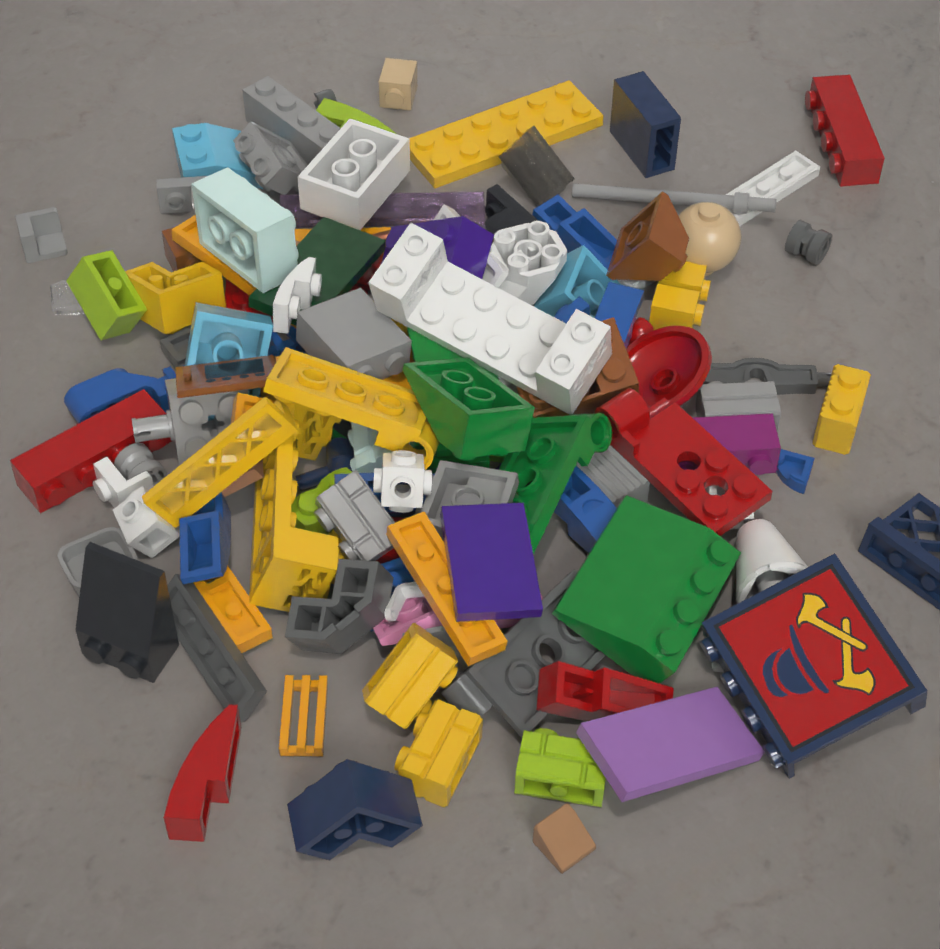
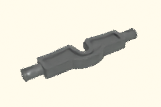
M745 358L734 363H711L710 371L703 384L713 381L744 383L751 378H758L762 382L774 381L777 395L815 394L817 387H828L832 373L817 372L814 365H786L764 358Z

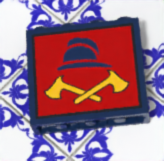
M835 553L702 622L704 639L699 642L703 652L711 663L715 661L719 663L724 671L720 677L727 692L732 698L737 695L745 706L741 712L747 725L753 733L761 732L767 742L763 748L770 763L775 769L782 767L789 779L795 776V763L905 706L910 715L926 707L928 690Z

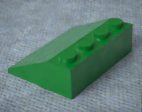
M626 495L622 498L551 614L631 675L661 683L676 672L741 552L706 526Z

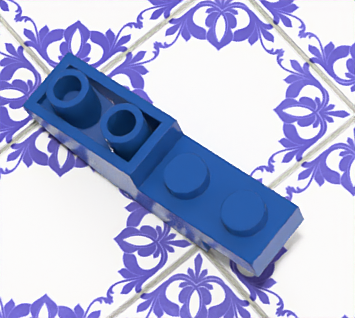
M575 466L554 513L567 523L568 535L589 553L616 510V506L581 469Z

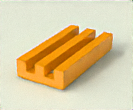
M285 675L279 740L280 756L323 757L328 694L327 675H319V680H311V675H302V680H294V675ZM294 691L301 692L297 745H290ZM310 692H318L314 746L306 745Z

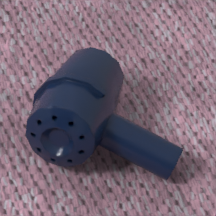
M343 437L334 438L329 441L326 446L327 465L296 475L299 489L303 490L318 485L325 476L337 469L347 467L352 471L350 460L354 458V448L350 441Z

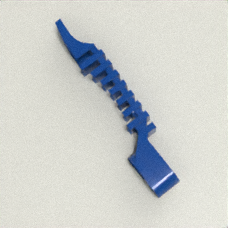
M290 325L289 333L286 334L289 339L284 341L272 330L268 355L280 356L285 347L306 353L296 341V328ZM169 366L162 369L164 376L157 379L155 377L128 373V371L122 368L112 369L71 387L64 397V403L79 424L144 389L166 412V410H169L165 380L176 378V373Z

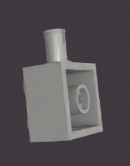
M176 378L165 380L169 410H166L164 415L138 419L132 418L135 444L170 437L171 441L175 443L178 463L181 465L231 424L234 397L238 392L248 394V389L178 398ZM215 415L213 420L208 421V416Z

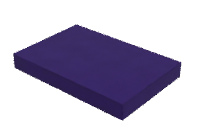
M524 503L442 506L440 518L456 622L541 617L543 605Z

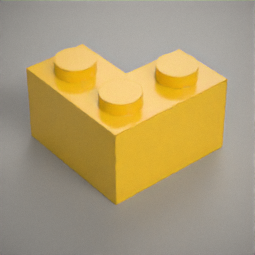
M154 262L125 271L147 308V311L140 320L163 334H174L184 327L192 325L196 302L226 308L222 272L204 262H199L174 272H170Z

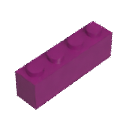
M773 413L693 418L755 475L776 473L781 445ZM682 461L678 464L684 470H695L698 468L697 464L692 461Z

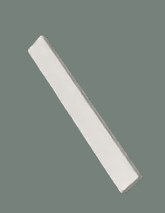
M794 151L726 195L735 196V192L749 193V197L777 199V203L819 176L820 166L798 151ZM728 209L737 219L739 226L762 213V211L749 210L747 214L733 213V209ZM618 280L621 285L641 290L655 282L646 280Z

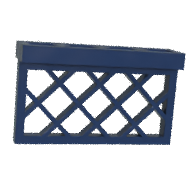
M918 493L886 518L881 519L877 517L868 524L858 552L940 610V560L929 553H940V507ZM918 509L929 516L931 521L914 519L913 512ZM897 529L908 530L909 538ZM917 531L935 533L936 540L919 539Z

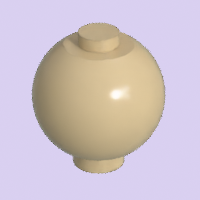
M700 202L687 207L678 215L689 236L685 252L688 256L686 261L707 265L705 276H709L713 272L724 268L734 259L741 243V230L737 219L727 208L717 203Z

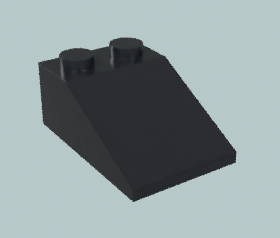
M89 542L85 548L75 628L81 652L87 659L97 664L104 662L116 667L130 678L137 679L140 677L149 682H155L179 647L165 571Z

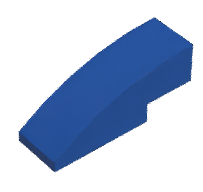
M557 194L533 209L532 215L538 221L547 223L550 230L557 232L567 249V253L584 245L608 270L617 239L585 208L576 212Z
M221 492L192 516L179 518L180 579L183 585L224 576L227 569L231 545V512Z

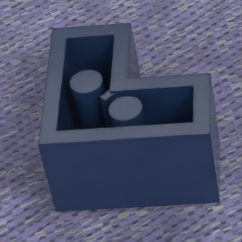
M349 759L338 763L333 770L316 783L305 788L304 792L287 804L296 852L329 861L359 839L392 848L423 826L412 779Z

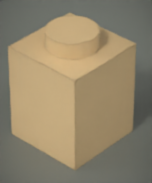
M385 58L379 79L380 107L411 110L418 87L417 61Z

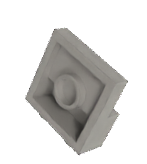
M250 121L233 140L236 150L240 152V159L251 168L252 173L256 175V182L269 192L272 189L286 195L292 188L298 192L297 177L308 166L290 141Z
M440 460L435 475H432L431 495H425L426 499L422 508H416L414 515L424 511L444 541L440 518L442 506L512 503L519 485L518 473Z

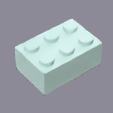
M228 167L192 183L200 245L262 293L281 285L289 273L298 265L299 252L296 247L294 230L296 228V221L293 214Z

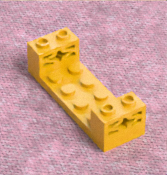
M269 394L268 399L277 400L273 395ZM297 403L284 404L289 407L298 431L263 458L264 477L255 482L249 604L286 612L290 611L292 596L327 599L330 584L336 578L339 559H343V555L338 554V537L295 528L297 515L296 512L291 511V504L295 500L298 486L297 481L292 480V473L296 469L298 457L316 461L322 447H326L328 442L331 441L334 423L339 424L342 419L335 416L319 415L311 408Z

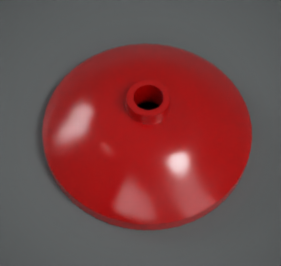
M668 326L656 329L641 336L626 348L639 382V394L646 402L648 408L663 398L670 402H676L681 407L701 388L712 363V353L706 339L697 330L686 326Z

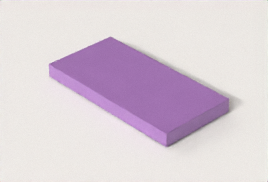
M718 687L583 722L576 732L621 802L757 762L765 752Z

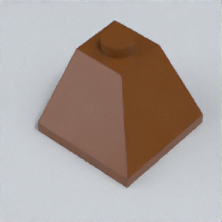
M662 191L621 228L606 274L611 280L661 281L672 271L678 272L685 264L688 257L685 252L689 236L669 196Z

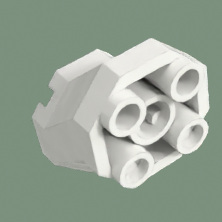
M533 221L498 230L494 235V242L490 248V251L503 263L509 273L499 289L530 305H533L555 281L567 261V249L556 231L550 230L548 224L542 221Z

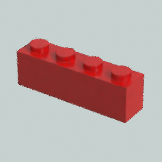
M851 75L812 77L810 91H806L805 105L806 109L811 110L813 115L814 130L820 133L822 151L828 154L830 172L832 174L835 173L840 187L879 184L885 158Z
M143 389L11 459L10 463L16 484L41 514L53 506L63 503L66 499L84 489L92 487L93 481L97 480L93 463L108 457L114 465L115 458L119 452L135 443L132 418L138 419L164 415L166 412ZM169 437L139 443L145 444L151 452H154L172 441Z

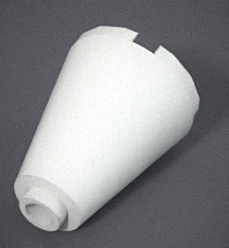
M756 519L749 521L737 532L736 549L741 552L736 561L737 604L808 567L776 527L767 520Z

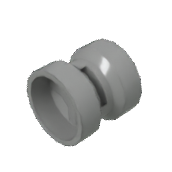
M131 444L120 451L115 458L114 466L126 480L147 471L152 477L153 486H155L167 476L165 468L157 460H154L152 452L145 444Z

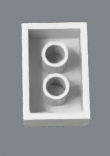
M349 119L297 177L300 209L361 230L409 173V138Z

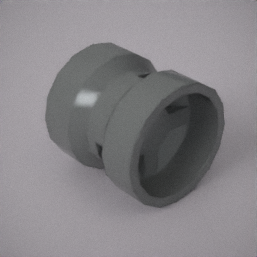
M798 220L787 237L785 251L794 255L802 254L806 257L807 261L818 265L830 248L832 234L823 229L816 231L812 229L811 224Z

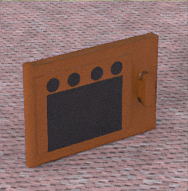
M274 355L175 367L177 397L185 398L265 387L268 375L276 364V358Z

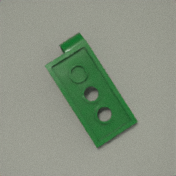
M590 413L555 417H533L526 451L511 452L505 456L499 470L518 473L519 485L512 503H524L533 553L537 549L577 462L581 466H588L594 453H602L609 448L612 440V428L606 415Z

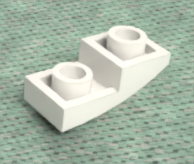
M308 257L289 273L281 284L273 302V332L288 334L292 319H297V312L300 309L309 308L313 296L320 295L322 274L316 273V258Z

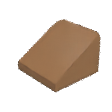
M568 803L561 806L534 827L533 843L561 874L596 849L593 839L575 810Z

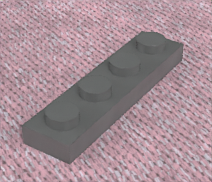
M175 574L167 586L178 640L223 708L225 709L229 704L238 705L240 721L245 722L267 693V690L194 583L183 585L180 574Z

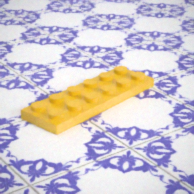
M568 80L409 138L410 160L435 189L502 164V160L511 149L540 140L542 148L601 127L603 126L604 115Z

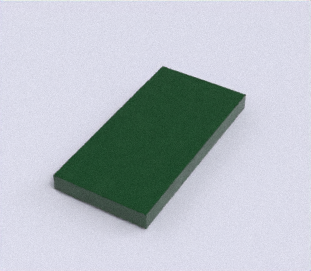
M323 217L296 246L299 252L298 265L308 257L316 258V273L322 274L320 295L313 296L310 307L348 293L385 251L386 240ZM281 285L265 293L256 289L249 296V307L273 316V302ZM292 319L291 324L296 326L297 319Z

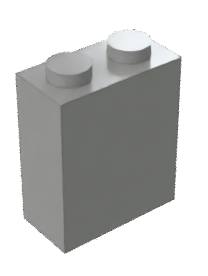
M362 288L297 312L296 341L310 356L381 380L401 373L404 363L410 362L412 340L390 317L377 311L374 301Z

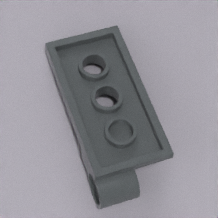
M574 569L568 573L541 599L543 605L541 617L521 618L504 634L508 641L505 651L468 666L440 692L450 704L456 706L457 709H465L480 716L494 706L521 738L524 730L531 731L548 714L536 710L539 669L552 664L541 657L539 652L540 643H545L553 649L555 654L554 662L561 661L588 670H592L606 656L583 637L572 636L567 631L565 624L551 614L577 571Z

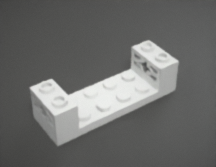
M413 223L409 224L368 282L378 312L464 358H470L482 368L568 414L574 413L612 354L611 326L578 309L575 310L567 324L448 262L443 239Z

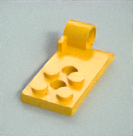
M285 347L267 377L263 392L273 395L277 400L283 403H297L311 408L319 415L335 416L377 430L378 434L374 445L391 451L406 450L416 454H423L424 470L431 465L439 441L429 422L426 421V416L413 390ZM409 442H418L421 445H423L425 449H415L409 444Z

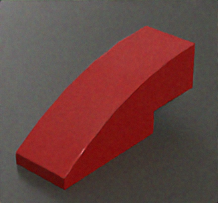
M557 661L539 669L536 710L558 716L591 721L672 699L674 688L605 667L592 671Z
M229 704L210 723L195 742L183 762L170 791L163 817L169 840L204 842L211 802L229 804L242 729L238 705Z

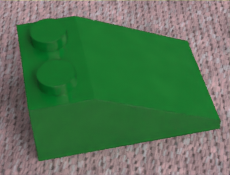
M470 358L404 363L403 372L437 440L449 449L456 458L470 461L480 456H506L511 452L526 451L535 407Z

